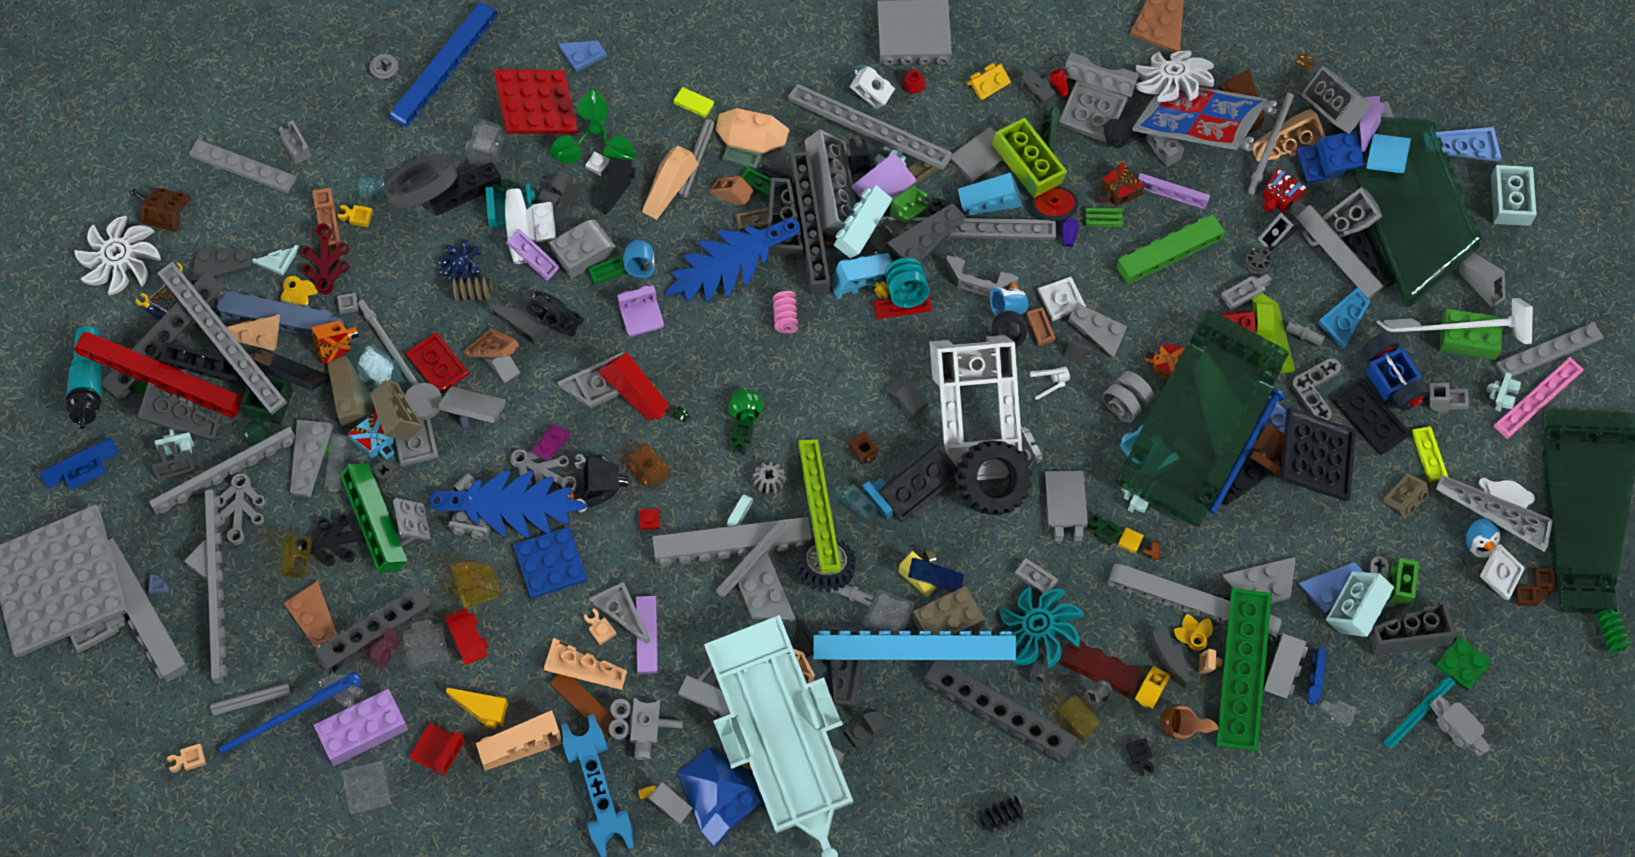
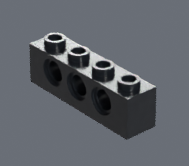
M492 161L457 177L449 188L428 202L436 216L486 194L485 187H493L494 190L503 186L501 175Z
M168 342L163 344L159 362L231 383L236 382L238 372L226 358Z

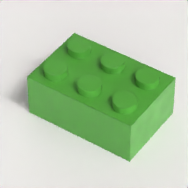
M1446 309L1441 318V324L1503 319V317ZM1502 326L1440 330V352L1496 360L1501 352Z

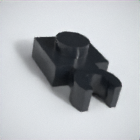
M1143 738L1127 743L1126 747L1132 764L1139 763V775H1144V767L1149 768L1150 773H1153L1154 765L1148 761L1152 759L1153 755L1147 739Z

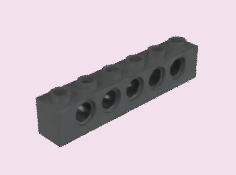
M418 586L414 589H408L404 592L403 596L390 600L382 609L374 610L370 613L369 617L356 621L351 628L346 631L342 630L330 641H324L319 644L317 649H315L316 656L328 674L332 675L432 612L431 603ZM405 606L412 607L410 610L402 609ZM389 616L395 617V619L391 621L386 620V618ZM371 627H377V628H378L376 631H369V630H368V629L371 628ZM355 637L361 638L358 642L351 641ZM337 648L344 649L342 652L339 653L334 652V650Z

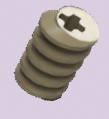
M460 277L458 283L453 278V294L456 301H460L461 296L464 301H467L469 296L471 301H475L476 295L479 301H482L484 296L487 301L490 300L493 291L492 277H490L489 282H486L485 277H482L481 282L475 277L473 283L470 277L467 278L466 283H464L462 277Z

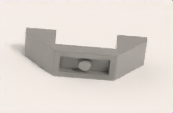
M949 255L946 258L945 267L958 288L991 298V290L994 287L1008 290L1012 282L1016 286L1018 284L1019 277L1012 273L1001 272L997 284L990 280L975 278L971 274H962L965 260Z

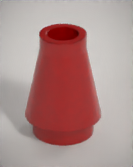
M1056 69L1050 72L1049 80L1059 97L1068 95L1066 72L1063 69Z

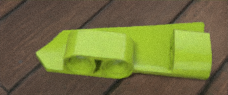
M1262 293L1252 299L1257 336L1258 370L1261 373L1294 372L1295 367L1279 305L1276 301Z

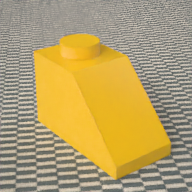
M1153 666L1135 700L1139 701L1142 706L1153 709L1171 675Z

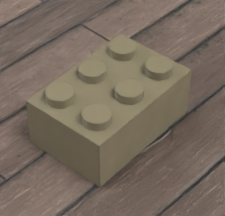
M966 586L914 610L912 617L919 631H931V635H939V631H951V635H959V631H971L972 633L982 628L985 621Z

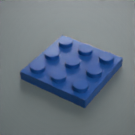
M570 527L513 545L531 599L587 581Z

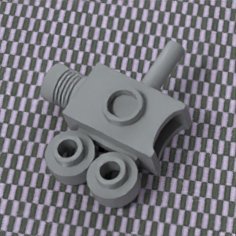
M634 698L633 706H630L628 701L617 699L612 703L610 709L611 715L615 720L609 725V735L618 741L631 735L630 743L635 744L634 759L650 760L651 745L657 744L658 727L682 729L683 721L659 719L660 700L654 703H643ZM623 708L624 713L619 714L617 709ZM629 715H630V725H628V723L625 721V719H627V718L629 717ZM618 727L623 730L620 734L615 732V729Z

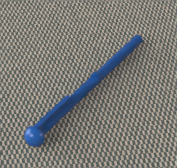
M1273 389L1270 392L1271 400L1268 402L1208 510L1211 514L1217 512L1277 401L1283 400L1284 394L1281 390Z
M355 672L349 673V675L311 694L312 698L283 714L276 715L273 719L220 746V753L224 754L352 685L358 687L361 684L360 675Z

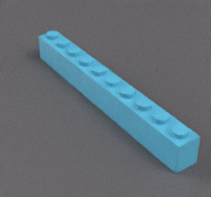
M818 631V635H814V659L1016 660V635H1012V631H1000V635H992L991 631H979V635H971V631H959V635H951V631H939V635H931V631H919V635H911V631H899V635H891V631H879V635H871V631H859V635H851V631H838V635H830V631Z

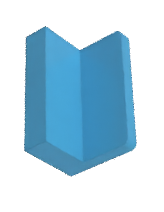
M882 478L873 484L868 481L863 485V492L883 517L888 520L895 514L878 492V490L886 485L885 481Z

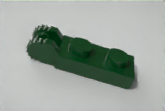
M1053 106L1049 111L1046 110L1043 113L1040 127V137L1052 152L1056 148L1058 118H1060V110L1057 106Z

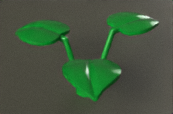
M591 88L581 98L577 107L580 116L585 120H590L589 128H587L586 132L576 143L572 136L564 135L557 138L550 149V156L553 159L563 163H575L581 156V150L578 145L588 133H602L604 142L607 145L603 151L605 157L632 161L637 157L632 143L626 137L614 136L608 142L606 130L604 129L605 119L608 115V106L601 94L594 88Z

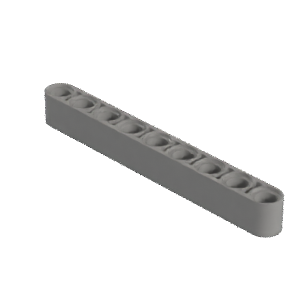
M1122 564L1113 565L1107 582L1109 586L1113 587L1114 585L1118 587L1117 589L1129 593H1137V596L1149 600L1152 598L1155 599V602L1167 606L1173 605L1176 609L1193 612V615L1205 619L1207 617L1211 618L1212 621L1223 625L1228 624L1230 601ZM1270 615L1268 638L1270 641L1277 640L1282 623L1281 619Z

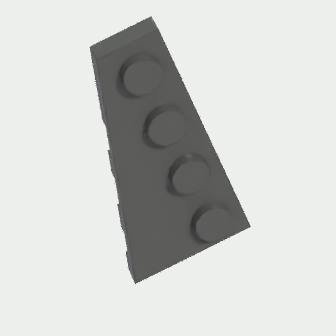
M828 625L830 635H838V631H851V635H859V631H867ZM831 660L834 705L855 707L863 660Z

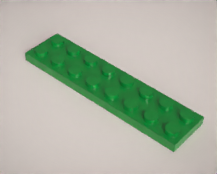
M1237 588L1231 589L1216 747L1258 751L1272 593Z

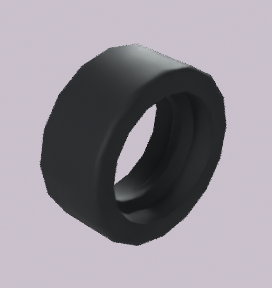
M1001 312L992 321L991 335H999L998 327L1003 322L1012 321L1020 326V333L1017 337L1011 338L1015 342L1016 348L1023 344L1026 339V321L1017 312Z

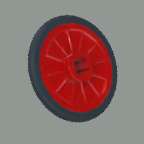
M1054 187L1031 199L1032 211L1041 219L1050 221H1062L1070 218L1076 213L1079 206L1076 195L1063 187Z

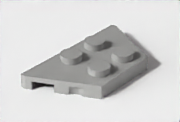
M624 352L557 382L559 388L590 409L621 395L598 371L610 360L624 354Z
M767 552L739 580V589L752 619H770L780 615L781 620L794 622L796 620Z
M1295 557L1224 574L1222 578L1233 588L1272 593L1271 604L1288 600L1291 597Z

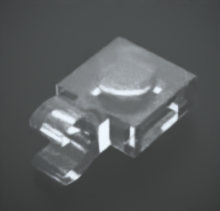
M1322 701L1318 708V712L1332 715L1330 721L1348 728L1351 727L1357 710L1356 707L1341 701H1337L1335 705Z

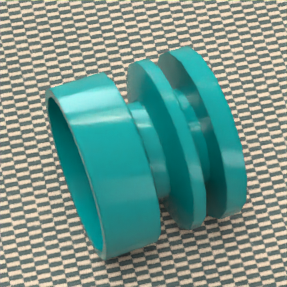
M907 257L895 260L888 265L885 270V279L891 299L895 305L911 308L920 305L927 299L930 289L921 262Z

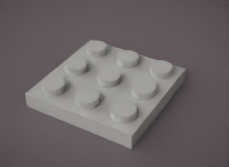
M1076 81L1058 126L1106 143L1103 126L1110 119H1120L1128 97Z

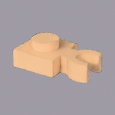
M593 609L595 617L590 619L585 614L584 619L586 623L593 625L589 628V631L599 645H602L617 634L607 619L603 618L600 620L598 611Z
M201 744L181 749V756L170 755L167 757L169 762L176 761L175 766L169 767L171 772L179 771L182 766L188 771L206 765Z

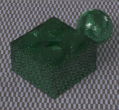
M266 376L287 402L274 414L267 410L255 393L247 386L240 409L244 417L254 419L253 422L247 423L242 430V438L248 445L254 446L267 438V430L264 426L265 421L281 425L293 393L289 381Z

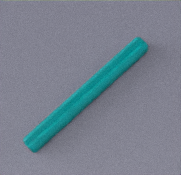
M1446 676L1385 739L1384 745L1389 749H1393L1431 709L1429 704L1439 695L1443 697L1452 688L1455 681L1451 677Z

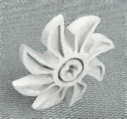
M1191 51L1175 52L1170 55V61H1166L1161 53L1157 52L1151 57V67L1136 65V73H1139L1138 78L1143 81L1136 84V89L1147 94H1160L1158 101L1161 102L1175 100L1179 97V91H1183L1191 101L1198 96L1199 85L1214 86L1213 76L1207 71L1214 68V64L1202 58H1189Z
M127 216L116 218L108 225L106 229L110 237L108 241L102 239L94 224L90 227L87 239L93 250L98 252L75 250V256L83 266L94 269L81 278L82 282L89 285H102L108 282L113 272L108 291L109 295L121 292L128 285L129 279L125 273L127 269L132 270L141 286L146 283L148 270L144 263L137 258L161 261L160 254L153 245L147 242H140L154 233V230L150 227L140 225L130 227L122 238Z

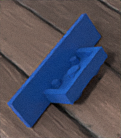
M110 437L39 472L47 488L66 480L68 487L72 490L106 473L102 462L120 452Z

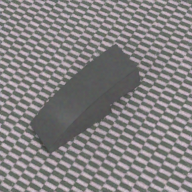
M1168 627L1152 630L1150 638L1160 661L1183 688H1188L1191 679L1181 644L1173 646Z

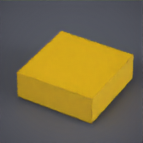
M1126 527L1118 546L1136 554L1144 535Z

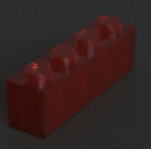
M1081 640L1079 648L1068 642L1059 660V665L1092 681L1106 680L1111 685L1113 691L1130 699L1143 675V672L1136 666H1128L1117 657H1109L1098 648L1086 646Z

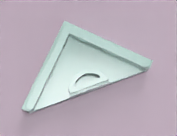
M294 245L290 249L278 250L258 259L253 258L252 263L283 276L300 248L298 245Z

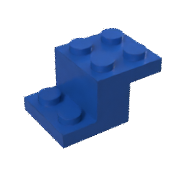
M1356 131L1350 134L1342 133L1321 137L1316 145L1300 147L1296 150L1306 184L1339 178L1347 170L1363 168L1365 166Z

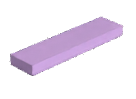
M1142 173L1138 177V180L1144 186L1143 190L1202 209L1207 207L1210 198L1208 194Z
M656 596L636 597V610L651 642L646 644L637 637V673H658Z

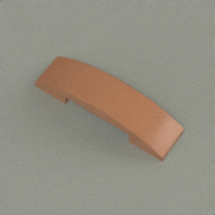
M331 188L313 190L312 192L318 225L325 223L332 229V235L329 238L330 257L340 243L332 190ZM328 230L324 231L323 235H326Z

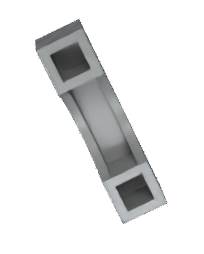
M1071 53L1068 57L1064 69L1068 78L1132 97L1139 77V73L1123 68L1110 70L1093 64L1087 57Z

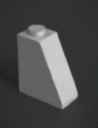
M1473 251L1458 260L1459 274L1492 308L1506 298L1505 271Z

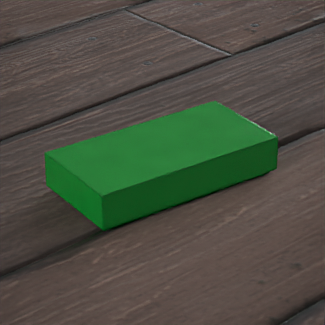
M622 255L587 268L594 286L627 273Z

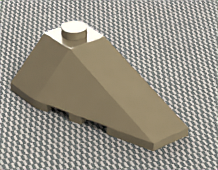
M341 356L328 362L335 405L341 426L346 427L362 423L376 412L370 391L346 356Z

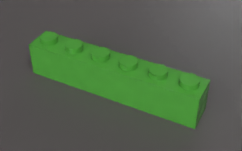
M1214 215L1202 217L1197 223L1188 224L1178 232L1173 231L1161 240L1156 239L1146 247H1139L1130 255L1125 254L1121 256L1116 268L1127 285H1130L1221 241L1225 231Z

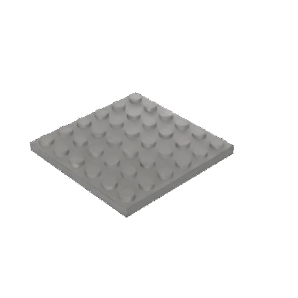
M96 504L0 545V602L15 657L28 654L127 612L100 508Z

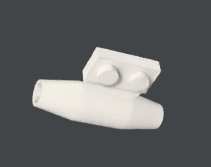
M509 189L506 191L505 220L508 240L518 229L524 232L531 240L537 242L556 239L553 205L551 202L534 204L526 209L520 189ZM509 246L514 264L527 263Z

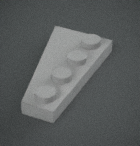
M297 419L290 493L293 495L311 497L333 429V425L330 423Z

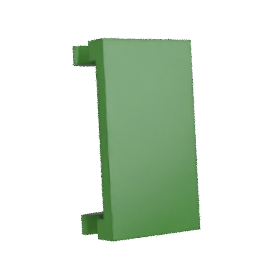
M912 185L891 200L890 216L908 223L928 208L929 203L920 198V195L926 197L927 193Z

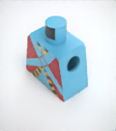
M376 412L348 432L350 440L370 457L374 458L381 454L385 459H389L393 456L394 451L390 445L394 443V439L384 435Z

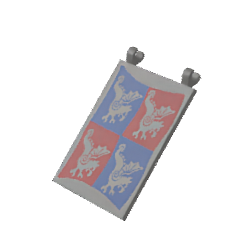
M1199 87L1198 96L1191 101L1183 91H1179L1177 99L1166 102L1158 101L1160 94H1155L1132 129L1136 132L1237 150L1240 146L1246 151H1251L1254 145L1250 144L1254 142V138H1245L1262 110L1271 115L1276 113L1277 109L1271 107H1275L1277 102H1267L1266 98Z

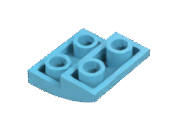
M1374 134L1367 169L1404 173L1411 138Z

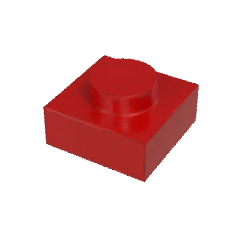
M659 509L639 510L640 530L659 529Z

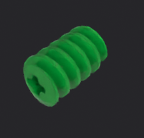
M1613 609L1604 610L1596 614V618L1599 619L1598 624L1602 626L1600 629L1601 633H1604L1603 639L1607 641L1606 647L1610 648L1608 650L1609 654L1621 652L1632 644V641H1625L1630 635L1622 633L1627 629V626H1620V624L1625 622L1624 619L1617 618L1622 615V612Z

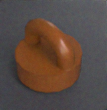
M1152 541V546L1144 547L1143 553L1152 555V560H1159L1160 541Z

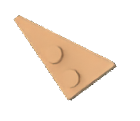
M276 314L268 318L240 322L235 325L226 326V328L238 342L274 351L277 347L280 315Z

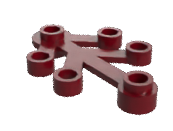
M322 223L315 230L316 235L321 238V259L314 254V250L309 246H305L301 250V254L305 258L310 259L321 269V277L314 272V268L310 264H304L301 267V272L316 282L315 286L318 293L327 295L334 289V281L341 273H346L350 269V265L345 260H341L330 275L329 268L341 255L348 254L350 248L346 243L341 242L329 257V238L332 235V229L327 224ZM328 230L327 234L323 235V232ZM346 246L345 250L341 251V248ZM307 250H310V253L308 255H305V252ZM346 264L345 268L341 269V266ZM310 267V271L305 273V269ZM328 283V286L323 289V285Z

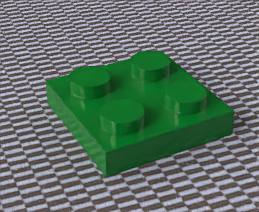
M1459 636L1435 667L1468 691L1492 660Z

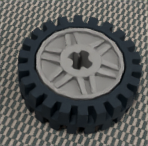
M815 538L810 539V542L806 541L804 546H801L797 557V573L800 580H804L806 586L810 584V588L813 590L818 587L820 592H822L823 588L826 589V592H830L831 588L834 591H838L839 587L842 589L846 584L848 585L855 571V556L853 549L850 550V546L848 544L845 545V541L841 540L838 542V538H836L841 571L831 573L820 572Z

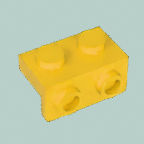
M992 63L984 68L985 72L973 74L970 76L971 80L966 82L968 86L972 85L980 100L985 99L1011 83L1002 64L995 65Z

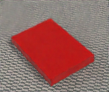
M437 332L405 352L407 358L429 384L434 385L440 393H443L469 375L467 369Z

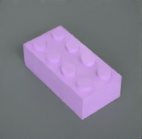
M389 689L314 724L333 766L408 730Z

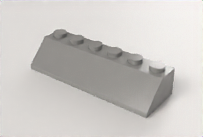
M818 130L805 139L806 151H809L822 232L836 237L837 233L844 229V222L853 214V207L857 202L855 191L851 187L853 181L845 141L825 131Z

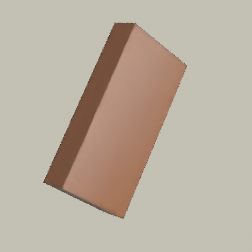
M1043 307L1025 312L1037 346L1056 340Z

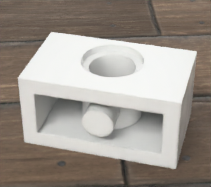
M869 66L860 70L850 85L851 89L876 109L884 106L895 90L887 80L879 76Z

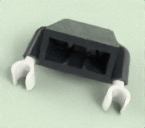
M581 454L576 455V460H582L574 464L576 468L583 469V498H586V501L583 499H577V501L593 507L611 499L617 493L619 487L628 486L629 477L619 475V466L616 463H612L604 455H588L586 458ZM587 508L579 510L578 512H584Z

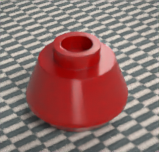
M910 70L903 76L901 85L906 92L915 94L925 88L926 81L919 71Z

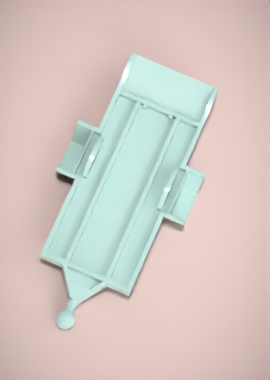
M780 615L704 644L730 711L729 715L714 720V724L727 754L731 769L747 762L750 763L776 833L797 826L820 842L823 849L822 857H838L837 851L831 848L827 839L834 810L854 802L826 731L843 724L824 677L811 683H806Z

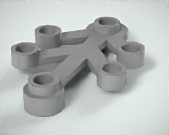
M519 449L512 453L510 457L511 464L519 469L520 476L527 473V467L533 470L536 483L542 481L543 476L545 478L552 476L554 478L553 482L560 485L562 489L566 488L567 484L573 485L571 491L574 492L577 489V482L574 477L567 476L563 478L548 470L555 467H568V457L560 456L558 459L535 463L532 460L541 457L533 452L527 453L525 450ZM523 457L524 460L521 461V462H518V461H517V458ZM563 459L567 461L565 464H560V461ZM530 480V484L528 485V487H527L526 490H528L529 488L532 487V481H531V480Z
M245 474L235 475L231 480V487L219 496L223 500L220 508H223L226 505V500L236 493L235 500L219 513L222 518V526L225 523V519L234 512L233 528L227 534L229 542L233 545L241 544L245 538L241 530L243 511L251 518L254 525L260 526L264 522L262 514L257 513L244 501V493H246L253 500L257 508L263 507L266 503L264 497L258 495L250 487V478ZM240 481H244L242 486H238ZM258 499H262L260 504L256 503ZM256 517H261L259 522L254 521ZM234 536H240L238 540H233Z

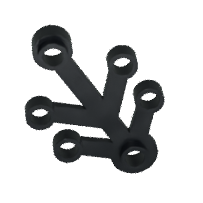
M340 514L337 517L336 525L325 539L318 540L323 531L330 528L329 520L325 517L320 518L317 522V528L310 537H304L299 540L297 550L303 556L314 555L323 561L326 566L330 567L335 564L334 555L331 553L325 554L319 548L327 547L341 556L345 562L351 563L355 559L354 552L350 549L345 550L339 544L360 541L363 544L367 543L365 537L362 536L363 532L361 529L357 533L338 536L341 530L350 523L349 517L346 514ZM342 518H346V519H347V520H346L345 522H343V523L340 522V520H341ZM322 522H327L326 526L320 525ZM305 544H310L308 548H304ZM347 554H352L350 558H345ZM327 558H332L331 562H326Z

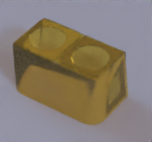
M292 534L285 539L282 576L302 578L309 574L312 547L311 536ZM298 538H303L307 541L306 550L300 551L296 548L295 541ZM300 556L306 560L305 569H303L305 573L289 571V568L296 569L293 566V561L296 557Z
M1075 694L1058 709L1057 715L1061 718L1059 715L1061 713L1068 721V724L1065 721L1064 723L1073 732V728H1075L1080 733L1082 739L1074 732L1082 742L1101 729L1102 724L1098 726L1101 722Z

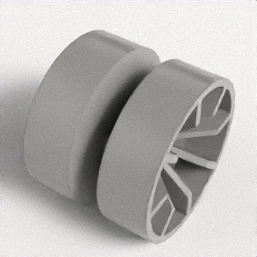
M1125 371L1115 381V384H1112L1103 393L1102 398L1107 408L1117 414L1122 421L1132 422L1141 413V409H1145L1154 400V393L1142 377L1134 372Z

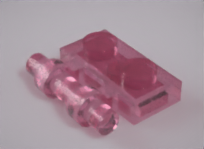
M390 627L385 629V639L375 643L370 651L375 667L382 672L394 656L393 652L399 645V638L395 630Z

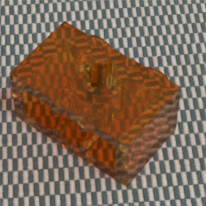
M647 442L628 455L630 470L633 473L637 472L641 476L640 480L644 486L647 487L649 485L653 490L671 477L668 466Z

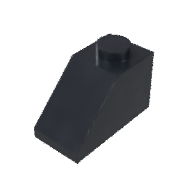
M1281 212L1260 235L1258 241L1271 252L1290 238L1302 224L1290 212Z

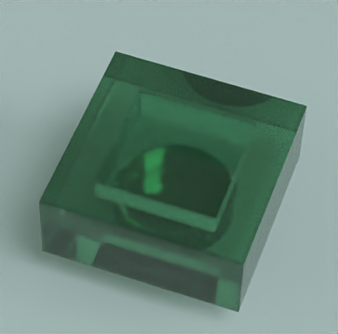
M504 179L500 183L493 184L494 192L501 195H506V191L509 189H519V185L510 179Z

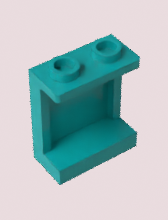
M526 184V189L521 190L526 209L532 206V201H536L535 190H531L530 184ZM485 187L489 227L506 226V191L494 192L493 187Z

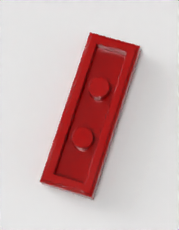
M929 295L920 305L911 308L898 307L891 298L877 300L873 303L877 320L932 311Z

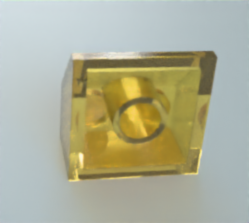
M470 559L450 565L464 608L502 596L491 565Z

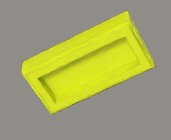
M682 87L674 99V104L706 118L714 105V101Z

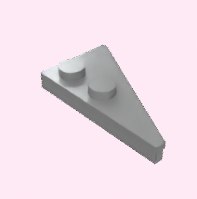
M624 582L589 598L593 605L646 644L651 642Z

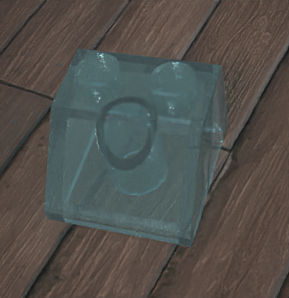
M369 342L357 365L359 377L366 383L368 381L371 382L374 389L385 380L394 381L399 384L403 378L398 364Z

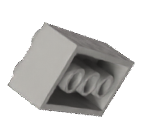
M1325 66L1321 67L1301 94L1334 125L1348 134L1356 127L1357 123L1372 105L1342 78Z

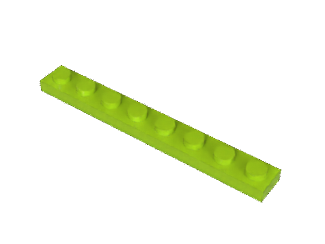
M799 440L798 448L820 572H840L841 563L818 440Z

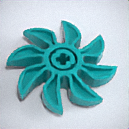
M1032 588L1025 589L1018 599V607L1024 615L1023 617L1014 614L1003 606L1001 607L1000 616L1004 625L1010 631H1015L1012 635H1016V650H1020L1025 646L1014 661V664L1028 665L1035 662L1040 657V647L1046 645L1048 668L1054 666L1062 655V648L1059 641L1055 639L1056 637L1066 640L1076 648H1079L1080 638L1077 630L1066 621L1085 617L1084 613L1072 604H1059L1054 608L1065 594V590L1052 589L1043 593L1039 597V607L1034 609Z

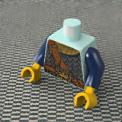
M176 263L179 266L180 271L182 272V265ZM184 273L183 275H184V276L187 278V280L191 283V281L189 280V278H188V277L186 276V274ZM165 284L149 300L146 294L141 293L140 296L144 299V303H141L138 299L135 300V303L138 306H144L149 314L155 319L160 320L179 299Z

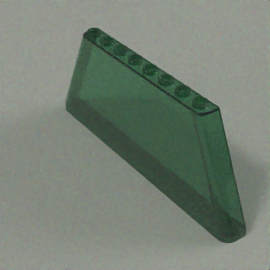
M1381 117V122L1375 134L1411 138L1404 173L1367 169L1372 140L1366 151L1362 152L1365 166L1351 171L1358 189L1362 187L1367 190L1379 206L1383 217L1373 223V227L1406 308L1414 305L1478 250L1482 236L1480 231L1475 229L1474 225L1476 223L1473 214H1469L1467 210L1469 209L1467 199L1462 198V187L1460 183L1455 181V170L1453 167L1450 168L1448 164L1450 163L1447 152H1443V142L1441 137L1436 135L1437 128L1435 123L1429 119ZM1357 123L1356 127L1351 132H1357V136L1360 143L1359 124ZM1334 125L1337 134L1347 133Z

